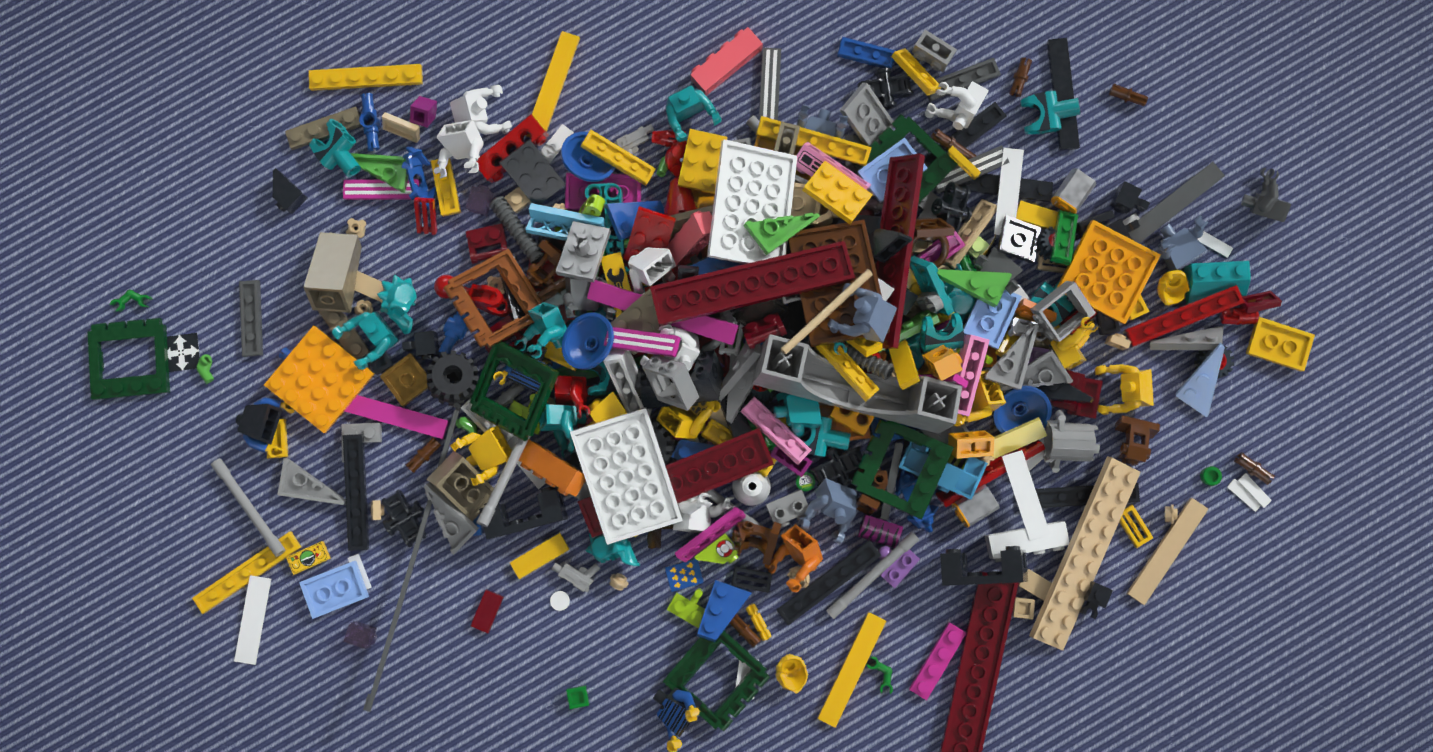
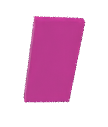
M566 173L565 208L568 211H579L580 207L587 200L585 196L586 187L591 184L603 183L617 184L622 189L623 203L641 202V183L627 174H611L610 177L603 181L588 182L575 177L571 173ZM594 188L590 191L589 195H599V190ZM611 188L608 192L609 197H616L618 189Z

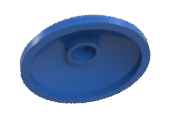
M577 132L568 136L561 147V159L571 174L588 182L603 181L611 176L615 167L581 147L589 132Z
M586 313L573 320L566 329L562 339V353L566 362L580 370L594 368L603 362L608 356L614 341V331L610 321L598 313ZM608 331V342L607 345L604 346L605 338Z
M1022 386L1021 390L1012 388L1003 394L1006 403L993 411L994 423L997 429L1004 433L1038 417L1045 428L1048 423L1047 420L1051 418L1052 407L1043 391L1032 386Z

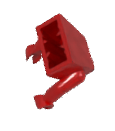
M558 376L555 382L556 405L575 406L579 419L581 418V411L585 410L588 418L590 408L586 406L587 397L598 396H589L587 389L595 385H586V377ZM578 424L577 428L585 427L588 424Z

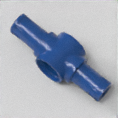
M366 93V96L361 94L363 110L361 111L359 122L363 126L364 134L367 138V150L374 151L375 149L377 151L380 150L378 134L381 122L377 118V111L374 109L373 94ZM374 119L371 125H367L368 120Z
M457 311L456 315L447 319L443 329L445 339L438 351L439 353L446 351V354H450L454 344L459 339L462 340L468 327L463 319L468 314L460 316Z

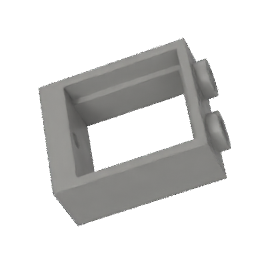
M1065 281L1030 309L1034 314L1033 319L1043 327L1044 335L1049 340L1058 342L1077 329L1084 317L1090 318L1096 313L1077 284L1072 281ZM1066 293L1078 313L1055 330L1043 311Z
M654 354L643 366L645 374L659 401L688 411L699 398L684 363Z

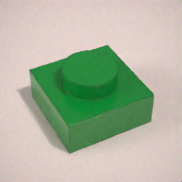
M586 685L566 689L570 709L590 705Z

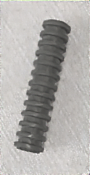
M500 196L492 200L490 208L493 209L494 213H497L496 216L500 218L499 220L503 223V226L513 236L514 241H517V245H520V249L527 255V259H530V263L540 262L545 253L541 252L542 249L538 247L534 238H531L532 235L526 233L525 226L521 224L518 216L514 215L515 212L511 210L505 198Z
M846 341L841 342L846 345L847 354L863 370L866 369L867 372L872 371L873 375L877 374L878 377H882L884 380H887L892 375L894 370L892 363L888 364L887 361H883L881 358H877V356L865 357L851 344H846Z

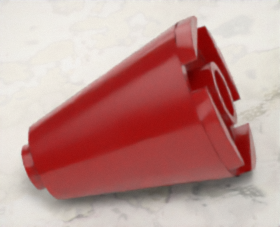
M675 177L670 181L664 215L671 216L698 209L692 190L678 186L679 177Z

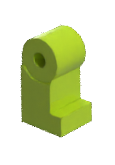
M590 195L580 207L578 213L599 217L603 210L605 199L599 195Z

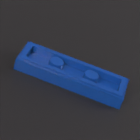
M842 37L837 57L892 70L894 59L891 56L896 50Z

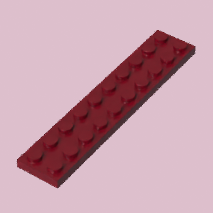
M920 153L890 157L880 229L900 232L910 236L912 241L885 263L877 261L875 264L877 277L895 289L886 302L897 308L889 327L890 332L886 334L884 341L881 342L883 349H898L925 159V155Z
M841 241L651 286L650 289L660 327L855 280V275L846 243Z
M757 428L668 464L666 469L677 503H680L772 466L774 463L760 428ZM591 496L577 501L592 538L603 534Z
M982 572V576H987V573ZM1019 583L976 584L940 752H982Z

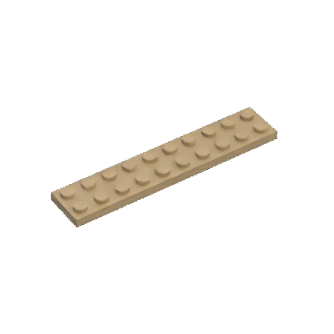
M1107 456L1030 632V637L1062 651L1064 650L1085 602L1086 592L1090 588L1091 581H1094L1141 473L1140 471Z

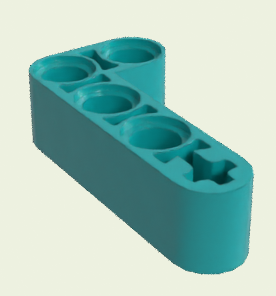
M615 183L591 184L585 189L587 199L590 196V191L596 188L599 190V196L605 199V204L623 203L622 189ZM611 188L618 189V195L614 198L609 197L608 194ZM605 208V228L611 229L613 226ZM611 233L606 245L608 255L614 254V252H611V249L615 247V243L613 241L610 242V239L618 240L617 236H612ZM622 239L621 242L617 241V247L621 248V251L618 252H621V255L624 254L625 239Z

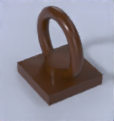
M941 218L916 219L911 256H913V247L919 239L936 240L938 238L941 243V253L933 262L938 269L945 262L949 253V242L946 236H954L955 228Z

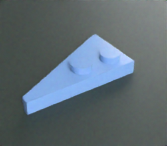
M1222 343L1218 344L1175 393L1176 397L1205 417L1209 415L1225 349Z

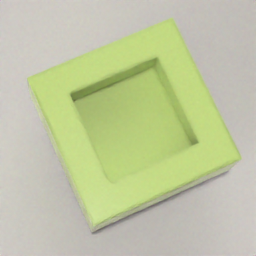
M978 236L967 253L976 260L979 255L986 251L989 244Z

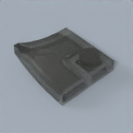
M773 299L744 306L735 316V319L741 325L746 326L750 322H756L767 315L778 312L781 321H783L790 312V309L779 300Z

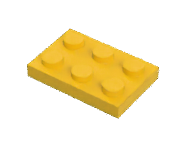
M690 129L678 186L715 194L721 141L727 140L726 136Z
M826 161L822 163L802 190L848 224L853 222L873 195Z
M1259 317L1258 323L1254 324L1246 354L1302 372L1305 371L1315 335Z

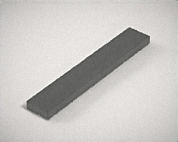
M1211 162L1138 220L1140 227L1129 232L1131 240L1141 243L1225 175L1214 162Z

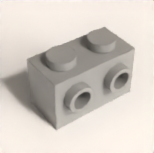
M924 30L916 42L912 53L918 60L929 63L934 70L944 72L957 49L929 31Z
M802 490L765 504L773 524L774 522L781 523V528L789 525V520L797 518L798 521L800 517H805V512L808 508V503Z

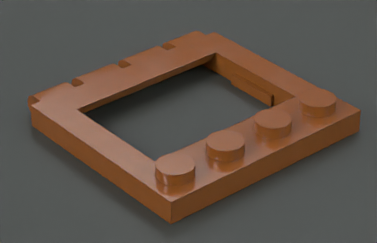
M509 248L449 279L448 285L443 288L450 300L458 298L453 302V305L460 316L468 314L463 321L470 332L473 333L478 330V333L473 335L480 348L485 345L490 348L533 324L534 322L528 311L542 303ZM497 268L524 311L525 316L520 319L518 317L502 326V329L492 333L463 285Z

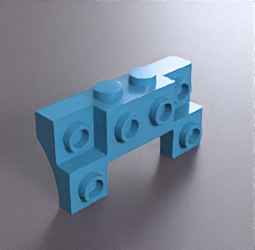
M910 442L899 468L919 476L929 455V448ZM971 457L968 458L964 469H961L947 462L938 482V489L946 493L951 490L972 500L988 463Z

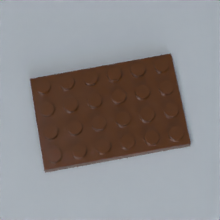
M865 220L853 221L851 224L841 223L802 230L788 240L790 253L845 241L855 280L867 269L873 274L860 288L871 290L882 296ZM855 280L849 281V282H845V283H850V284H852ZM845 283L799 293L806 325L842 293ZM857 295L849 296L808 334L810 347L865 338L863 335L852 337L842 334L840 331L832 333L831 327L827 325L830 319L842 325H855L853 318L857 311L854 307L855 301L859 298Z

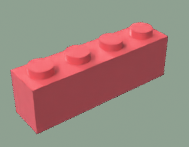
M749 27L738 31L732 41L725 42L716 54H710L704 64L701 66L697 65L691 71V81L706 96L762 51L763 43Z
M697 211L691 214L690 219L682 225L681 230L669 242L667 249L670 250L676 264L672 268V272L678 271L679 265L692 263L690 257L695 254L698 256L708 245L712 221L710 211Z

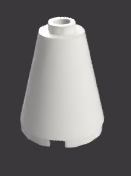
M754 472L734 480L732 489L734 496L739 502L748 506H755L767 499L771 484L768 476L764 477L759 472ZM753 482L756 484L755 490L749 489V483Z

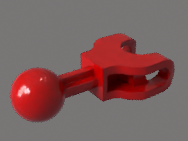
M442 275L436 279L434 290L439 297L450 299L443 288L448 285V280L453 278V276ZM472 284L471 288L464 286L477 308L499 317H506L510 313L507 300L503 298V294L497 288ZM500 304H505L504 310L498 311L496 309Z

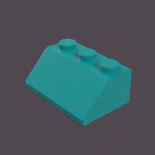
M1249 261L1191 263L1183 267L1189 281V291L1185 293L1186 305L1235 285L1238 286L1242 297L1247 296L1251 281Z

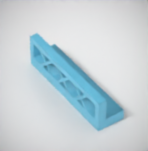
M531 203L529 207L531 218L526 227V233L566 241L573 221L605 227V221L602 217ZM535 222L543 223L544 225L540 228H533ZM555 226L562 228L558 232H553L550 229Z

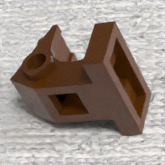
M548 239L542 240L538 245L545 251L541 261L538 264L534 262L527 270V278L530 284L542 290L551 285L552 281H555L553 278L556 276V269L562 251ZM548 260L555 266L549 274L542 269Z
M1122 415L1115 423V430L1126 434V442L1121 444L1118 459H1121V462L1124 464H1131V466L1146 462L1151 455L1149 438L1153 439L1160 431V424ZM1134 435L1141 437V444L1134 443Z
M879 467L871 486L885 490L888 485L887 471H882V468ZM860 468L857 470L861 473H864V470ZM862 494L857 499L856 509L870 516L878 509L880 501Z
M750 521L737 522L736 530L732 532V541L735 542L733 549L737 550V554L740 556L742 550H747L749 547L757 548L764 554L762 563L770 565L782 524L774 522L772 529ZM751 535H758L762 537V539L753 537Z

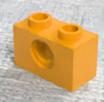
M944 345L922 355L929 372L940 381L963 370L960 365L962 363L960 355Z

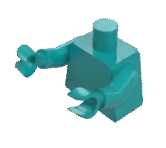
M689 86L669 96L667 99L666 113L668 122L678 142L688 140L686 138L687 134L681 130L679 122L703 110H706L712 116L714 126L722 121L720 114L716 111L709 98L702 90H695L693 86Z
M543 302L529 310L528 313L534 323L529 325L521 340L514 342V345L522 342L523 347L519 351H524L526 343L537 334H541L537 344L530 345L527 348L529 352L537 350L531 357L539 358L542 355L541 348L545 347L549 341L553 342L556 349L561 348L562 339L567 327L559 308Z
M364 312L343 323L342 327L337 326L332 330V335L338 340L344 332H349L359 325L374 346H376L374 351L368 353L365 358L354 361V364L360 370L366 369L369 362L372 363L383 356L386 350L400 341L379 312Z
M783 392L776 395L778 404L783 400L784 406L774 407L775 418L786 417L787 426L792 427L791 431L797 437L804 434V427L818 428L822 424L819 402Z
M546 404L540 418V431H554L553 434L558 445L561 446V456L563 458L565 450L570 451L571 454L573 453L574 443L570 432L574 430L573 428L577 424H586V413H581V418L579 419L575 406Z

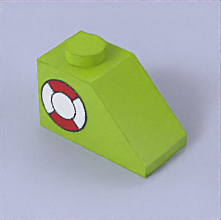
M724 533L695 555V559L725 564L728 561L731 564L738 558L737 550L733 549L734 543Z

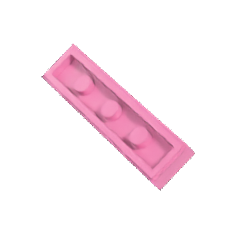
M753 397L740 411L797 465L811 451L778 418H775V415L757 398Z

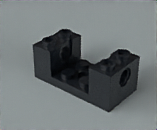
M715 350L700 352L695 360V369L689 371V375L699 395L695 403L719 400L724 371ZM640 364L635 390L644 408L673 406L657 399L643 366Z
M552 486L541 489L542 493L537 494L541 514L529 516L528 521L525 522L523 519L509 522L506 505L499 504L498 502L488 527H484L486 540L568 519L562 494Z
M1005 546L1006 550L1000 551L1002 571L987 572V576H982V572H968L967 553H961V549H945L946 553L940 554L942 586L1028 582L1026 550H1020V546Z

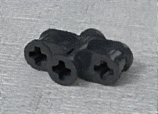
M882 68L874 72L877 79L861 81L857 86L859 87L862 83H868L883 107L889 110L897 107L894 99L907 98L914 95V91L911 90V78L908 74L890 77L891 69Z
M949 182L946 185L943 198L935 199L931 207L932 214L953 226L957 233L961 223H967L972 216L971 208L966 206L971 193L970 188L965 185L959 186L955 182Z
M858 446L842 455L838 448L826 451L829 461L810 470L818 482L817 486L819 487L825 478L832 481L837 478L839 483L844 486L851 483L853 477H851L849 472L857 469L863 457L860 451L861 447Z
M398 489L394 495L387 499H382V504L391 517L389 520L385 519L383 525L391 536L398 530L405 544L411 547L416 542L421 525L417 518L423 517L424 509L418 501H415L414 505L410 507L406 497ZM424 531V534H423V539H425V538L427 537V534H426L425 531Z

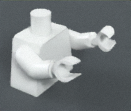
M973 81L968 89L956 86L949 87L946 82H941L938 87H942L945 90L937 89L936 93L938 95L950 94V96L958 97L961 101L955 111L945 108L937 109L933 103H929L925 116L933 118L934 115H938L940 118H946L953 122V127L957 130L968 128L989 90Z
M494 85L490 87L491 89L481 88L466 91L462 97L451 101L450 106L455 123L473 120L481 134L489 135L499 133V131L507 134L512 128L510 121L500 125L485 124L488 120L485 110L487 102L483 97H488V95L500 97V93L503 94L502 87Z
M468 120L444 125L437 135V139L443 144L444 148L439 152V167L434 169V173H440V178L446 177L445 167L448 164V159L452 156L457 160L468 158L469 161L464 164V168H472L468 173H477L479 165L476 161L480 157L479 152L484 142L474 121Z
M648 247L629 259V275L635 293L644 294L642 283L651 286L661 277L663 283L675 280L672 268L676 264L669 249Z
M670 324L660 326L658 329L661 330L660 334L675 335L681 338L676 357H664L684 363L689 372L700 353L698 335L672 327ZM643 355L640 364L644 366L650 359Z
M701 493L699 497L697 495L678 503L683 521L674 523L673 530L694 533L703 532L711 526V518L718 517L726 509L736 507V505H730V500L734 499V497H728L724 503L712 506L713 503L704 500L705 497L712 496L707 493Z

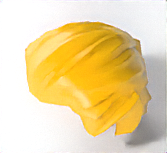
M1169 271L1159 279L1157 291L1164 305L1177 304L1185 299L1184 295L1189 291V281L1183 271Z
M787 654L776 665L775 676L784 689L797 694L806 684L808 672L802 658L793 654Z

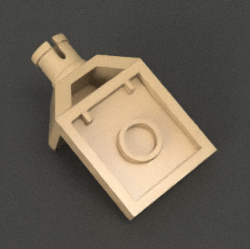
M794 183L791 215L793 217L802 216L806 213H819L820 217L810 224L814 225L815 228L829 226L833 222V218H840L802 190L806 184Z

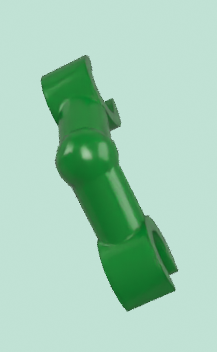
M127 290L119 299H113L110 305L114 306L119 302V307L115 311L121 312L125 309V304L130 299L137 301L140 306L146 308L149 306L144 304V299H153L151 296L140 295L133 290Z
M870 656L876 660V663L873 666L866 663L867 667L884 673L883 683L880 685L881 693L883 692V687L887 685L890 687L889 693L891 694L893 691L891 685L892 668L879 662L877 657Z

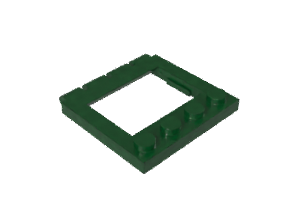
M900 114L891 123L895 131L887 127L877 137L882 144L880 145L874 140L869 145L872 148L867 164L898 143L910 132L928 153L933 154L937 158L922 173L919 204L958 164L909 116L905 118ZM852 163L856 168L854 172L858 175V171L864 166Z
M161 318L146 319V324L145 320L142 319L127 321V324L125 321L110 322L108 325L107 323L91 325V331L87 332L91 400L170 393L166 325L162 324ZM154 337L156 374L103 379L102 341Z
M500 341L491 348L469 402L472 404L470 410L480 417L484 416V419L498 425L510 434L513 433L517 438L527 441L529 436L534 435L559 372ZM499 362L541 384L531 403L527 419L485 397Z
M879 420L874 433L880 435V438L872 435L866 448L867 451L872 453V456L864 453L858 468L864 470V473L856 471L851 484L857 486L856 491L922 520L954 447L897 422ZM894 434L904 437L903 439L916 445L931 449L908 502L883 489L871 486Z
M724 630L716 642L700 637L662 681L671 690L678 688L682 691L690 692L685 685L717 647L723 643L729 649L728 651L742 663L749 666L751 670L715 712L711 711L704 702H702L699 708V715L715 730L719 727L722 731H725L733 722V719L728 714L730 713L736 718L746 707L741 699L743 698L749 703L759 690L754 684L756 683L762 688L770 678L765 672L767 668ZM690 692L692 697L701 701L693 692Z

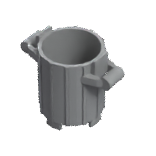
M1057 410L1055 412V420H1047L1048 423L1045 427L1047 436L1044 437L1045 456H1043L1045 462H1050L1049 466L1054 473L1059 472L1060 461H1094V454H1099L1100 444H1096L1094 431L1098 430L1096 425L1065 423L1066 416L1061 410Z

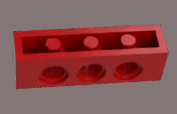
M532 114L476 161L479 165V171L489 182H498L503 178L506 170L501 164L495 167V161L498 158L503 160L508 156L511 147L516 146L517 149L524 143L525 135H531V141L535 146H541L547 141L549 134Z

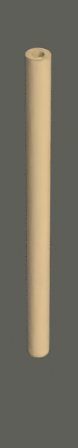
M867 269L790 339L781 348V351L785 355L790 352L873 275L872 272Z

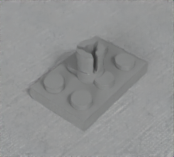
M862 83L839 110L843 116H848L847 122L865 146H869L874 140L880 144L881 141L877 137L887 127L893 129L891 125L893 122L892 118L868 83Z
M573 221L556 269V274L594 283L611 233L610 229Z

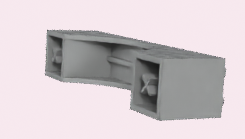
M770 334L761 345V356L757 359L752 380L753 385L938 434L956 424L962 391L961 385L940 381L927 376H920V382L902 390L897 377H889L887 380H884L877 375L866 373L878 386L879 390L865 402L829 361L815 353L808 344L799 342L785 355L781 348L790 339Z

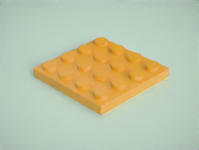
M1091 220L1057 288L1065 281L1075 282L1093 309L1122 324H1126L1161 255L1103 224Z
M313 325L266 381L264 386L320 431L327 433L375 373L369 368L364 370L358 369L354 364V361L357 360L354 356Z

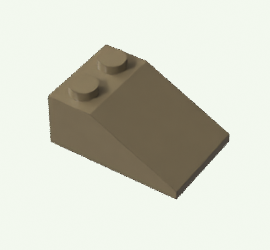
M455 451L426 479L471 521L480 514L479 509L484 508V504L488 502L494 489L487 481L473 486L470 478H476V475L480 473L463 456Z

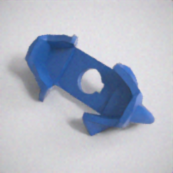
M406 147L409 153L403 155L405 161L402 162V168L407 171L412 191L409 197L412 201H414L415 197L433 198L435 200L436 187H433L430 191L428 190L422 168L423 165L430 166V162L424 156L421 149ZM415 174L421 179L419 187L413 180ZM426 203V204H427V211H428V210L430 209V208H429V203Z
M902 469L900 476L896 479V495L900 496L902 493L905 501L908 502L918 478ZM928 505L922 520L914 516H908L907 520L918 529L932 532L934 515L939 507Z

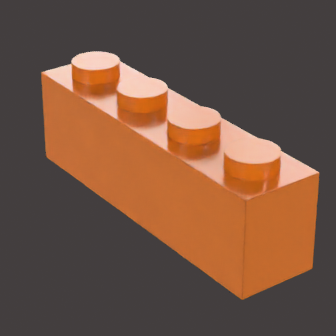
M530 439L518 460L521 462V467L528 471L532 469L533 475L540 479L544 477L546 484L554 488L555 486L559 487L557 491L565 496H568V494L577 496L586 481L583 472Z

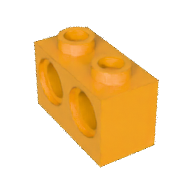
M835 406L830 418L863 437L874 416L850 411L849 414L843 415L839 411L840 407ZM858 415H865L867 423L864 425L859 424L856 420Z
M985 430L948 433V445L954 447L951 455L955 458L994 456V436Z

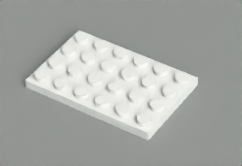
M729 140L721 141L707 257L748 264L786 255L788 241L766 255L743 225L747 221L756 222L768 218L776 219L777 217L791 216L797 156Z
M647 407L570 432L607 545L683 521Z

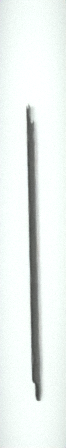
M458 402L454 403L453 406L456 409L453 413L438 466L446 459L456 420L462 405H459ZM431 500L427 501L372 691L371 694L367 695L363 710L371 712L432 507Z

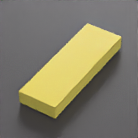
M1038 417L995 436L994 456L992 457L996 459L1046 437L1047 434L1040 418Z

